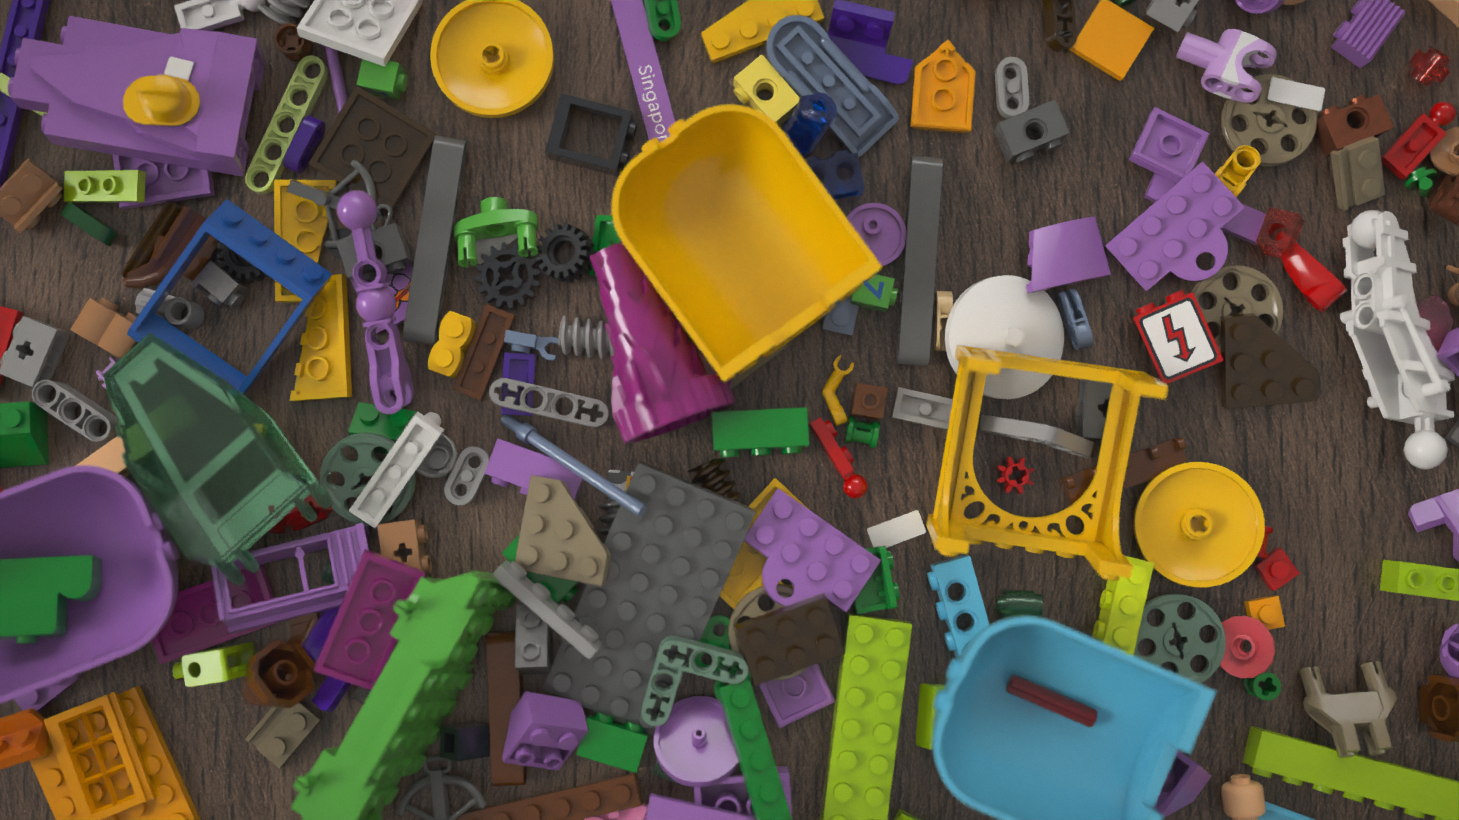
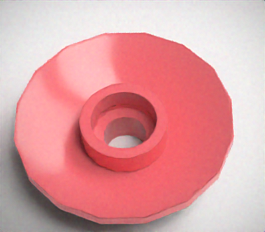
M1233 616L1223 621L1226 647L1220 667L1228 674L1238 678H1254L1264 673L1272 664L1275 654L1274 639L1268 628L1258 619L1249 616ZM1246 640L1252 645L1250 652H1247L1243 647Z

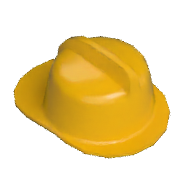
M166 74L140 77L129 85L123 97V108L127 116L136 123L144 125H182L191 121L197 114L200 106L199 93L193 84L186 79Z

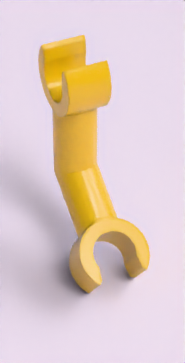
M841 355L835 359L833 364L834 370L822 390L835 426L846 423L848 420L835 391L844 376L852 372L854 366L852 362L847 370H840L838 363Z

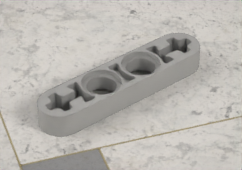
M508 378L495 380L489 388L490 400L500 407L587 427H598L604 424L608 418L607 406L598 399ZM502 384H506L508 391L517 393V386L522 387L519 405H514L513 403L516 398L510 396L505 397L504 401H500L499 395L494 393V389L500 388ZM529 391H537L541 394L542 403L538 408H530L526 405L525 396ZM559 398H567L571 401L572 411L568 415H561L556 411L555 404ZM578 401L583 402L581 406L583 409H592L593 405H596L597 411L602 413L601 418H596L592 422L590 421V415L580 413V420L575 419L574 416L578 411Z

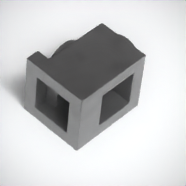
M210 260L191 282V285L196 289L206 292L205 296L215 304L220 306L224 303L232 309L237 308L245 299L244 294L249 288L237 278L227 274V271L222 269L219 264Z

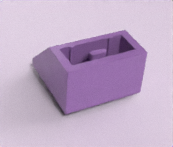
M525 692L511 712L502 755L503 762L548 770H559L588 732L582 704L572 699Z

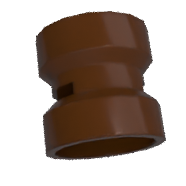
M284 24L275 32V45L292 62L299 63L302 58L312 55L314 49L313 42L298 36L297 25Z

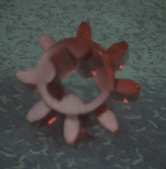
M1433 47L1426 53L1418 50L1410 60V66L1414 68L1410 75L1416 81L1426 86H1430L1434 81L1441 84L1451 72L1449 70L1450 67L1447 66L1451 59Z

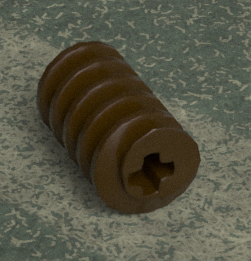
M724 458L712 459L687 471L698 473L691 480L692 483H702L701 487L734 501L741 496L739 491L730 492V489L736 484L735 480H724L730 473V470L719 469L725 462Z

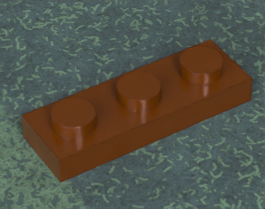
M488 304L485 305L452 390L483 401L506 344L504 342L506 330H511L516 315Z

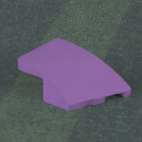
M1095 216L1062 222L1029 232L1030 252L1027 265L1032 267L1031 282L1026 285L1027 294L1111 275Z

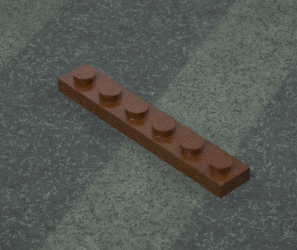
M631 773L468 811L456 820H582L642 806L644 803L637 773Z

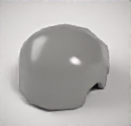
M442 433L416 472L428 478L446 476L453 470L458 458L455 443Z

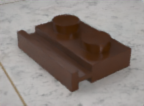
M184 205L152 258L171 269L207 218ZM210 235L183 273V276L193 281L202 271L220 241Z

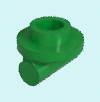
M1419 168L1407 176L1409 180L1404 185L1407 189L1419 187L1420 196L1428 197L1432 193L1431 179L1437 175L1435 169Z

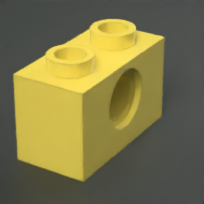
M762 54L734 77L735 89L733 92L743 104L748 102L753 109L768 116L778 126L800 109L802 100ZM765 89L769 90L773 97L770 100L764 101L758 98L757 93Z

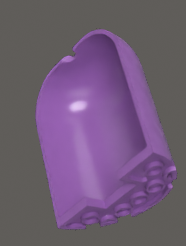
M72 466L0 492V559L94 555L102 559L99 594L88 602H78L68 598L67 627L64 636L38 638V643L16 644V639H0V704L129 654L149 643L168 622L174 610L179 590V572L176 560L179 557L178 551L168 534L167 522L163 513L157 511L144 492L126 477L97 466Z

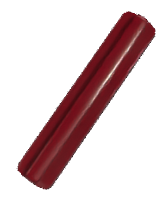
M1011 675L1007 681L1006 692L1089 728L1093 727L1097 720V711L1016 675Z

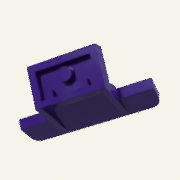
M835 0L827 33L828 37L866 78L896 85L905 83L908 79L913 60L885 54L895 12L845 0Z
M340 607L323 611L301 645L315 664ZM327 676L312 702L321 710L332 712L343 698L351 683Z

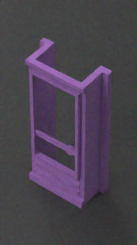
M359 523L353 527L234 555L226 561L222 558L217 560L211 559L219 619L228 627V633L233 634L340 607L364 549L369 551L367 539L370 538L368 526L364 525V523ZM328 548L335 584L309 590L304 564L305 554ZM294 556L298 559L304 592L233 609L227 573Z

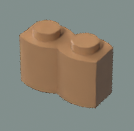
M104 297L100 301L89 298L70 330L116 357L128 361L142 347L140 343L127 335L129 328L138 316L128 312L127 316H124L117 311L119 308L117 304Z

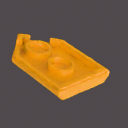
M946 40L936 51L915 66L910 127L914 129L958 133L971 132L976 71L968 62L964 61L949 40Z

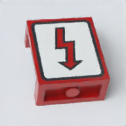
M1183 290L1165 297L1167 303L1155 307L1152 302L1136 309L1138 315L1131 318L1133 324H1136L1156 368L1158 380L1164 384H1169L1224 361L1193 292L1185 295Z

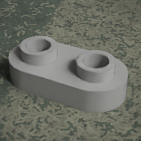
M1007 57L999 63L995 70L997 109L1000 115L1006 119L1027 111L1029 107L1027 67L1021 59ZM1011 71L1015 78L1008 79L1005 76V72ZM1007 101H1014L1017 108L1010 109L1007 106Z
M472 446L460 453L444 488L445 496L449 502L455 505H467L475 499L487 475L484 473L490 456L486 450ZM475 456L479 457L481 461L480 466L477 468L471 466V459ZM461 484L467 487V493L463 496L457 492V488Z

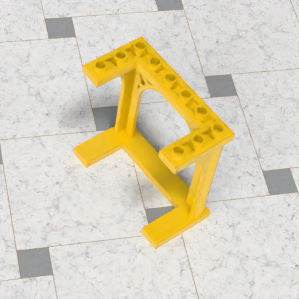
M957 345L955 358L959 361L936 501L933 514L928 513L926 524L935 549L939 550L940 554L956 557L959 553L968 554L969 543L979 545L982 544V541L994 542L996 547L1003 549H1012L1014 545L1025 547L1026 551L1037 554L1044 553V550L1055 551L1056 555L1064 558H1074L1075 555H1082L1086 557L1096 572L1100 574L1099 576L1104 579L1116 581L1120 577L1130 578L1133 565L1122 554L1120 549L1119 513L1141 395L1166 399L1168 385L1142 371ZM1000 367L1113 383L1098 463L1092 482L1075 503L1058 513L1042 517H1024L1009 513L988 499L976 480L973 468V449L986 374L999 375ZM966 485L974 489L973 494L967 495L963 499H961L962 493L966 494ZM975 501L984 503V510L978 517L969 519L964 516V510L970 503ZM1092 504L1088 510L1089 513H1092L1091 518L1082 511L1083 505ZM990 514L999 516L997 523L994 520L984 522ZM1076 515L1082 519L1084 529L1080 534H1073L1067 529L1066 519L1069 516ZM1026 521L1027 526L1025 528L1019 527V523ZM1051 523H1058L1062 533H1058L1052 528L1051 531H1048L1047 527Z

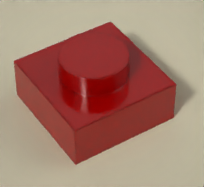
M1282 548L1274 549L1268 553L1267 559L1261 558L1253 564V567L1271 591H1276L1300 574Z

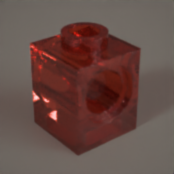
M1269 207L1256 242L1261 249H1264L1263 253L1276 258H1281L1282 254L1292 256L1304 220L1298 213ZM1280 228L1287 229V234L1282 240H1272L1274 231Z

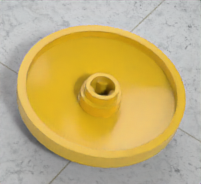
M465 0L450 10L439 23L431 44L430 60L432 71L439 87L454 105L475 116L501 118L523 111L542 95L552 76L554 48L546 25L538 14L525 3L519 0Z
M1189 462L1166 469L1147 484L1135 507L1133 529L1141 554L1146 561L1154 563L1153 569L1160 575L1185 586L1212 587L1233 580L1253 563L1262 546L1265 522L1258 497L1248 483L1239 475L1217 464Z

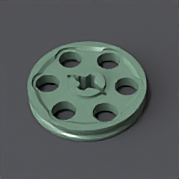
M357 433L342 439L327 453L320 469V485L322 492L329 498L335 512L351 522L369 525L349 511L347 499L349 497H359L368 482L356 485L364 476H373L383 462L375 457L374 448L381 446L389 453L396 442L379 434ZM345 446L354 447L358 452V459L354 461L347 459L343 454V448ZM333 471L340 472L345 478V484L341 486L333 484L330 480V473ZM415 472L393 502L392 511L387 512L379 524L394 519L408 505L415 490Z
M1163 594L1145 603L1133 656L1158 667H1161L1164 662H1173L1176 667L1175 674L1200 684L1211 677L1222 662L1226 647L1225 631L1217 614L1203 601L1184 594ZM1183 602H1189L1193 606V614L1186 620L1181 619L1177 613L1178 606ZM1152 609H1159L1163 614V620L1158 626H1151L1147 622V614ZM1205 625H1211L1215 630V637L1210 642H1203L1199 637V631ZM1175 631L1177 635L1184 637V641L1179 643V650H1177L1175 645L1169 644V640L1174 638L1173 633ZM1145 638L1151 639L1154 643V650L1148 656H1143L1138 651L1139 642ZM1196 655H1202L1206 659V667L1201 672H1194L1190 665L1191 659Z

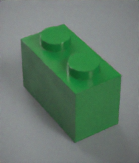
M596 712V715L590 713L586 720L588 732L580 741L576 755L637 773L649 733L643 732L644 727L640 724L627 720L624 724L614 721V717L600 712Z

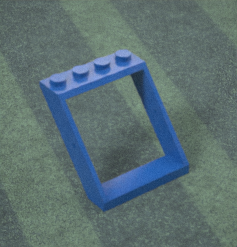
M226 199L201 225L133 322L127 335L143 346L153 340L241 400L332 276V273ZM210 235L302 299L248 377L155 314Z

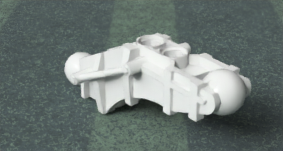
M1364 211L1353 220L1352 224L1347 226L1348 237L1343 238V247L1346 248L1344 278L1351 279L1352 310L1342 312L1340 319L1342 323L1346 324V331L1349 332V336L1353 340L1363 366L1362 373L1368 382L1372 395L1367 399L1368 406L1370 408L1379 407L1385 419L1414 424L1415 433L1409 436L1403 449L1406 460L1419 469H1433L1441 465L1448 451L1445 439L1434 432V421L1454 418V411L1447 410L1446 392L1450 390L1449 382L1455 380V373L1437 357L1438 353L1426 333L1427 330H1430V320L1420 318L1412 282V274L1416 273V264L1410 262L1404 241L1408 240V231L1400 229L1396 217L1389 211Z

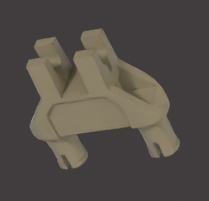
M1375 661L1374 665L1373 662H1367L1360 666L1368 692L1330 695L1325 691L1319 667L1313 666V671H1311V667L1299 670L1306 693L1303 701L1304 709L1314 721L1332 734L1339 758L1353 757L1354 752L1361 750L1356 731H1362L1370 755L1384 754V749L1392 747L1385 720L1392 710L1397 696L1395 691L1387 685L1380 661Z

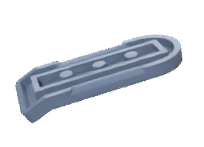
M791 15L781 19L773 26L766 41V56L769 63L835 135L846 150L856 157L862 156L898 121L899 115L878 88L871 84L828 37L826 31L816 21L803 15Z

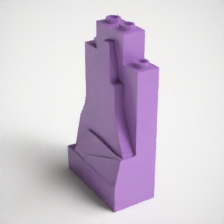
M69 16L67 26H63L61 29V44L23 38L21 48L16 49L14 61L17 67L15 76L9 80L8 94L19 108L48 113L42 117L41 129L52 144L244 177L249 153L245 134L254 90H261L266 64L256 38L181 28L180 33L167 34ZM169 57L192 61L194 64L188 81L195 86L199 93L200 106L197 114L191 121L176 126L144 125L136 123L127 116L123 108V97L126 89L133 81L140 77L164 74Z

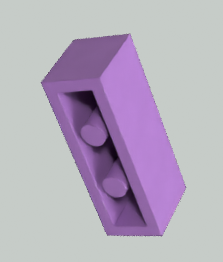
M498 438L484 473L492 476L491 482L506 488L509 487L510 483L520 486V493L525 495L528 493L531 475L562 480L566 482L571 490L570 494L576 503L585 481L549 456Z

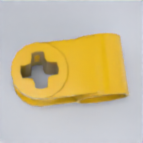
M1239 146L1223 166H1220L1216 171L1215 175L1235 197L1243 190L1247 180L1261 162L1260 154L1251 146Z

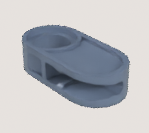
M1072 288L1066 292H1059L1057 296L1058 304L1071 344L1075 350L1092 346V332L1077 290Z

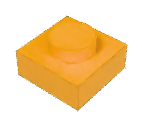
M1272 595L1244 601L1247 616L1258 619L1268 630L1285 627L1279 596Z

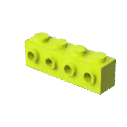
M1125 556L1133 565L1131 577H1120L1116 581L1107 580L1106 589L1102 592L1100 598L1101 611L1099 619L1095 622L1093 628V638L1133 656L1154 563Z

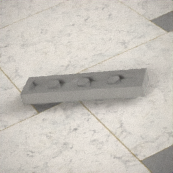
M505 560L494 571L492 576L587 659H590L602 643L598 640L599 635L590 626H582L574 619L575 614L566 605H558L550 598V592L540 583L534 584L526 577V571L516 562L510 563L508 560Z

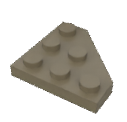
M531 475L515 562L525 571L606 586L612 554L606 545L602 544L594 531V526L582 507L578 506L570 494L571 490L566 482Z

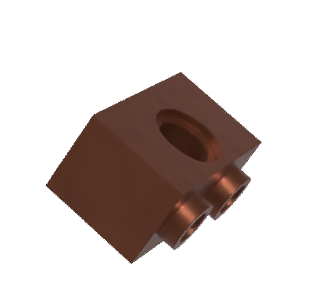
M1363 94L1347 102L1349 106L1339 109L1338 105L1319 112L1321 117L1317 119L1315 136L1324 157L1331 155L1330 152L1334 150L1340 151L1344 146L1370 136L1378 137L1394 128L1380 94L1370 98ZM1347 118L1354 122V128L1348 125Z

